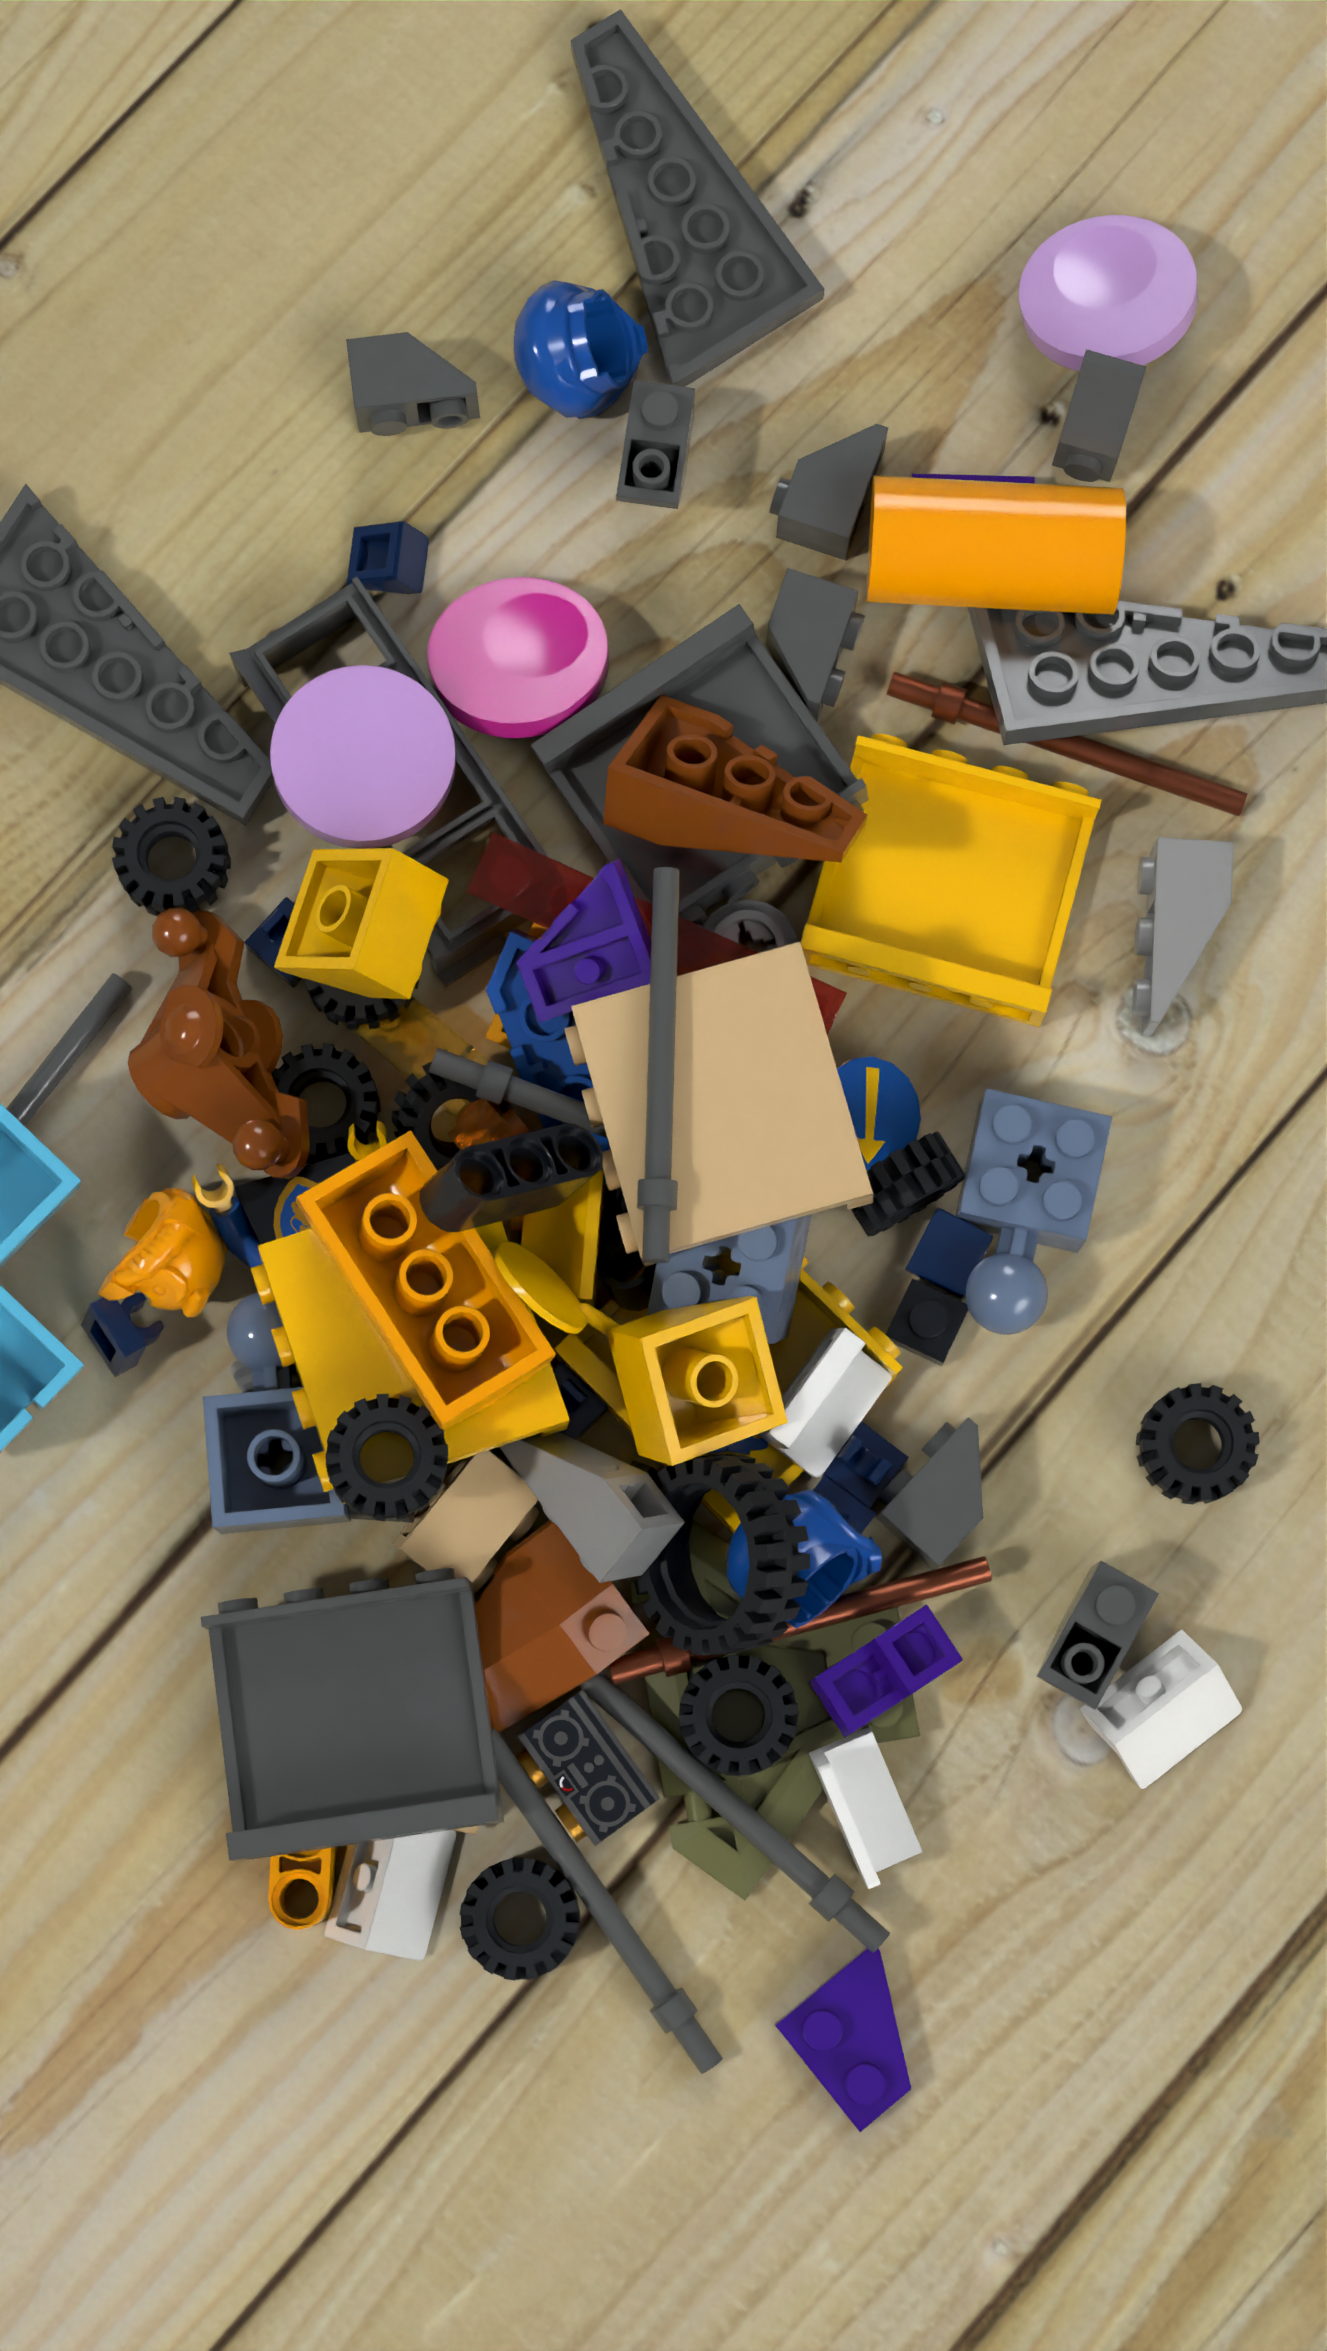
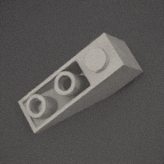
M1158 837L1149 857H1140L1137 874V893L1147 895L1146 918L1138 917L1134 949L1135 955L1145 956L1144 979L1136 978L1134 981L1132 1015L1142 1017V1036H1152L1232 903L1234 842Z
M560 1432L544 1437L541 1436V1433L500 1446L507 1456L510 1467L523 1478L542 1504L546 1516L559 1527L579 1554L582 1565L596 1577L599 1583L643 1575L685 1523L648 1473Z

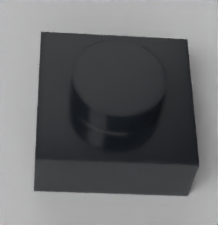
M912 1278L886 1332V1336L895 1345L942 1366L968 1312L967 1304Z

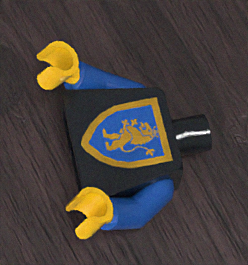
M377 1121L378 1140L373 1144L364 1145L356 1139V1129L353 1123L349 1127L348 1149L350 1153L306 1165L298 1175L290 1179L269 1176L235 1186L237 1197H233L234 1186L226 1167L221 1164H216L223 1180L220 1188L215 1191H205L200 1187L195 1174L192 1177V1186L200 1203L210 1207V1215L228 1250L249 1268L261 1265L258 1245L312 1228L295 1202L296 1197L357 1162L356 1160L359 1161L386 1145V1127L381 1121Z

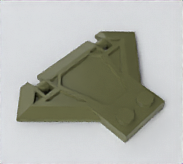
M693 1520L689 1538L692 1573L702 1597L719 1616L729 1619L733 1616L742 1600L732 1590L727 1577V1550L729 1544ZM643 1575L632 1577L629 1581L633 1604L647 1602L650 1599L649 1594L637 1595L633 1581L643 1577ZM898 1607L776 1640L760 1648L726 1654L691 1664L692 1671L666 1678L665 1673L660 1672L646 1676L645 1683L651 1717L689 1750L680 1730L679 1707L683 1692L696 1672L715 1659L739 1654V1656L750 1657L751 1655L761 1658L765 1663L773 1665L781 1671V1675L787 1682L789 1681L794 1690L793 1694L796 1703H798L799 1711L797 1731L789 1749L772 1766L751 1775L732 1776L711 1771L788 1840L823 1791V1786L809 1756V1752L844 1738L809 1684V1681L899 1623ZM655 1618L656 1626L660 1618ZM656 1627L646 1628L649 1635L639 1642L640 1650L657 1646L656 1639L663 1638L655 1629ZM742 1689L730 1690L716 1700L712 1710L713 1724L718 1733L724 1738L734 1742L747 1741L755 1737L761 1730L764 1723V1709L760 1700L751 1692ZM913 1694L855 1732L869 1727L877 1744L919 1737L920 1732ZM658 1759L664 1798L684 1795L688 1823L669 1826L672 1848L740 1898L746 1900L772 1861L723 1817L714 1818L712 1807Z

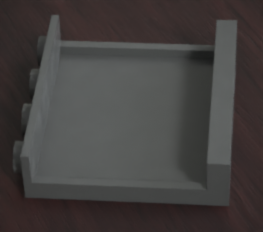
M740 604L531 744L539 762L608 863L617 859L621 860L636 903L651 926L653 870L658 867H672L680 870L678 938L699 927L707 919L704 911L723 898H726L731 903L752 891L760 882L757 875L776 862H778L780 867H786L797 861L798 858L658 845L603 824L608 766L661 694L721 716L734 725L733 735L753 749L763 744L778 754L777 765L796 778L803 776L814 778L863 812L864 809L861 805L868 801L867 785L862 778L856 779L756 636L754 624Z
M453 1568L436 1569L416 1573V1585L390 1588L388 1578L362 1580L349 1584L350 1595L324 1598L323 1588L302 1589L284 1593L283 1605L258 1608L257 1598L235 1599L218 1603L219 1614L201 1617L202 1627L209 1630L232 1832L226 1833L229 1861H245L504 1822L473 1585L466 1577L455 1578V1570Z

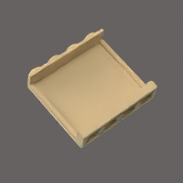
M800 942L677 976L671 1180L678 1182L677 1210L670 1211L669 1254L845 1204L847 1210L873 1203L872 1188ZM650 984L571 1006L576 1025L564 1028L574 1065L578 1066L585 1063L588 1065L593 1087L582 1090V1095L591 1127L595 1128L604 1125L610 1150L602 1152V1168L609 1191L622 1188L627 1206V1213L616 1215L623 1244L627 1254L639 1250L641 1260L643 1210L637 1209L638 1180L644 1179ZM643 1262L645 1267L654 1265V1263Z

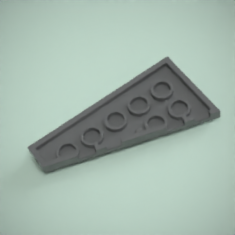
M620 9L571 40V53L669 383L674 386L686 387L823 300L824 287Z
M25 484L0 522V684L246 825L274 782L270 759L232 716L223 710L187 665H184L165 644L163 638L103 570H100L78 546L72 535L62 524L55 520L41 504L40 499Z
M1118 600L1114 615L968 607L1003 745L1327 703V629L1281 623L1275 629L1240 625V617L1216 614L1215 621L1182 617L1183 609Z

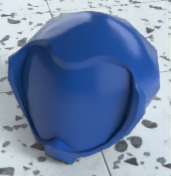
M554 280L540 286L527 299L515 322L513 352L517 370L530 394L566 418L577 417L578 419L600 415L617 401L630 384L642 355L648 352V345L644 327L638 325L603 289L595 290L573 283Z
M811 1489L786 1495L783 1499L797 1500L802 1513L792 1521L794 1526H806L809 1541L798 1543L800 1553L810 1554V1569L798 1571V1576L808 1581L805 1596L793 1598L801 1608L795 1619L787 1620L786 1622H789L795 1628L806 1625L822 1614L841 1596L849 1585L863 1580L872 1573L879 1572L882 1562L880 1547L874 1542L872 1537L867 1538L855 1531L826 1498ZM740 1522L727 1550V1577L732 1590L742 1599L745 1595L750 1565L747 1537Z

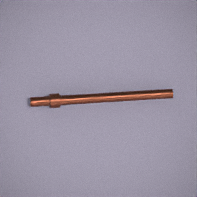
M894 671L886 695L933 711L931 717L953 725H955L957 719L1000 734L993 705L965 696L967 689L943 682L942 686L939 687ZM1081 735L1026 742L1041 749L1238 817L1246 801V792Z
M982 1556L841 1595L827 1610L806 1625L795 1628L789 1622H786L789 1628L780 1637L772 1638V1642L991 1582L992 1576L986 1557ZM663 1637L656 1639L657 1646L620 1656L609 1665L613 1684L617 1685L660 1672H664L666 1678L692 1671L691 1664L726 1654H691V1650H681L672 1645L674 1637Z

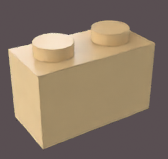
M488 1450L458 1460L444 1477L442 1487L437 1496L434 1495L429 1501V1505L420 1512L417 1510L414 1522H408L391 1543L425 1571L453 1568L455 1570V1578L466 1577L472 1582L473 1592H476L493 1574L492 1572L498 1565V1561L493 1556L508 1537L513 1541H517L532 1526L539 1515V1510L534 1507L538 1499L521 1476Z

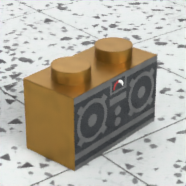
M583 1690L518 1736L526 1749L516 1756L538 1788H541L547 1782L552 1784L564 1801V1804L554 1811L577 1843L588 1836L593 1844L597 1846L660 1799Z

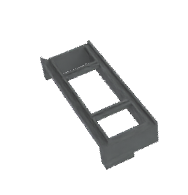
M356 576L352 579L350 585L249 648L230 652L229 654L237 677L244 688L248 685L250 686L274 724H276L282 709L292 696L273 669L353 619L358 618L386 660L378 667L388 668L412 678L427 689L444 710L453 732L456 764L482 802L407 849L403 854L425 865L495 820L534 877L527 884L451 932L439 917L434 925L426 950L429 953L432 968L444 986L447 987L502 952L506 943L504 935L564 898L563 878ZM388 845V846L378 847V848H393V846H392V845Z

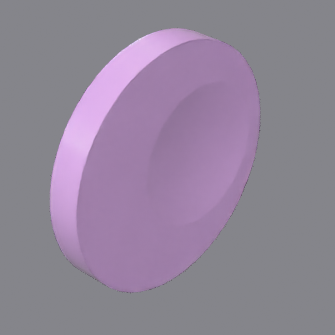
M1107 215L1076 222L1049 237L1028 260L1019 285V303L1023 325L1029 339L1043 355L1057 364L1072 370L1080 371L1086 349L1145 365L1169 351L1183 337L1192 323L1198 303L1195 263L1185 244L1173 232L1150 220L1126 215Z
M357 665L338 668L319 675L306 683L289 699L273 729L270 762L274 783L283 805L290 815L307 831L320 839L338 846L358 849L378 848L409 838L425 827L437 815L445 803L453 784L456 763L455 742L452 728L444 710L433 695L421 684L400 672L388 668Z

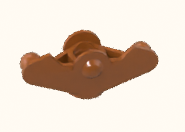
M169 908L160 913L152 925V939L159 951L170 957H179L180 971L140 1044L129 1053L128 1067L130 1076L140 1094L163 1115L173 1119H187L191 1116L232 1143L233 1153L241 1165L251 1170H264L265 1173L274 1178L290 1179L298 1175L304 1168L309 1156L310 1143L307 1100L278 1092L271 1074L277 1065L282 1050L283 1034L280 1020L274 1010L265 1003L258 1000H243L237 986V979L245 942L220 916L213 912L196 911L191 913L184 908Z

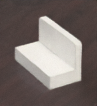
M846 1327L830 1329L781 1396L788 1423L757 1434L812 1477L822 1476L892 1378L889 1371L861 1351L866 1343Z
M1181 1629L1109 1685L1096 1710L1087 1705L1081 1707L1080 1710L1089 1725L1118 1754L1132 1780L1141 1789H1144L1241 1713L1242 1707L1219 1665Z
M869 1727L809 1752V1756L857 1870L868 1889L881 1884L876 1872L922 1853L920 1844L881 1751Z
M454 1830L348 1845L324 1937L369 1951L418 1961L423 1960L427 1952L455 1844L456 1832Z

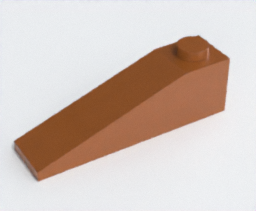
M662 694L608 766L603 824L658 845L842 863L867 821L866 813L810 776L796 778L777 765L778 754L763 744L753 749L733 735L734 725L721 716Z
M551 1520L503 1556L492 1572L495 1575L475 1603L492 1729L496 1728L499 1733L584 1683L649 1635L647 1629L611 1581L598 1582L596 1577L582 1565L579 1554L559 1527Z

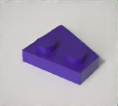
M620 859L604 865L592 882L559 914L548 930L516 961L539 1023L572 1012L571 1006L650 984L651 941Z
M868 1948L863 1949L775 2023L777 2029L859 2132L864 2130L911 2090L879 1949L874 1953Z

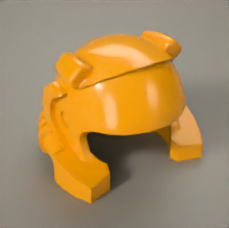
M180 1188L153 1192L148 1199L145 1198L126 1225L124 1236L137 1243L125 1254L120 1263L108 1273L98 1295L112 1301L134 1295L135 1291L138 1290L147 1295L150 1306L171 1311L182 1309L186 1317H197L206 1306L209 1296L220 1282L224 1272L225 1255L228 1248L217 1229L213 1226L211 1217L199 1207L196 1198L192 1194Z

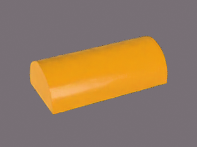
M873 475L871 484L866 602L1114 615L1120 595L1125 555L1126 500L1123 488Z
M410 1130L298 1195L295 1202L440 1429H446L477 1414L518 1388L549 1364L556 1353L519 1296L503 1278L495 1264V1259L475 1228L461 1232H447L432 1224L423 1213L419 1202L420 1190L437 1170Z

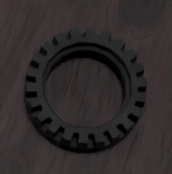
M736 1454L699 1456L674 1466L664 1467L657 1473L659 1480H654L655 1484L685 1523L645 1571L643 1577L633 1582L637 1595L649 1594L650 1599L642 1607L648 1619L660 1618L655 1629L664 1638L674 1637L672 1645L681 1650H691V1654H731L760 1648L772 1643V1638L780 1637L789 1628L785 1621L795 1619L801 1608L793 1598L806 1595L808 1581L799 1577L798 1571L810 1569V1554L800 1553L798 1543L809 1541L806 1526H794L792 1521L802 1512L797 1500H783L790 1490L784 1480L771 1479L774 1470L765 1463H755V1458L746 1455L736 1456ZM712 1489L720 1492L734 1508L747 1537L750 1568L745 1595L733 1616L729 1619L719 1616L702 1597L691 1569L689 1538L693 1516L705 1494Z

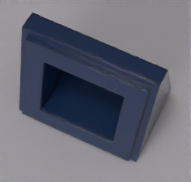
M405 521L354 527L347 586L357 576L366 590L401 594L421 593L424 584L429 544L427 536Z
M936 1208L905 1271L962 1299L970 1273L982 1261L994 1237L951 1213Z

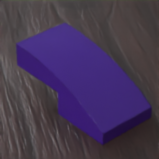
M926 1604L809 1681V1684L845 1738L963 1661V1659Z

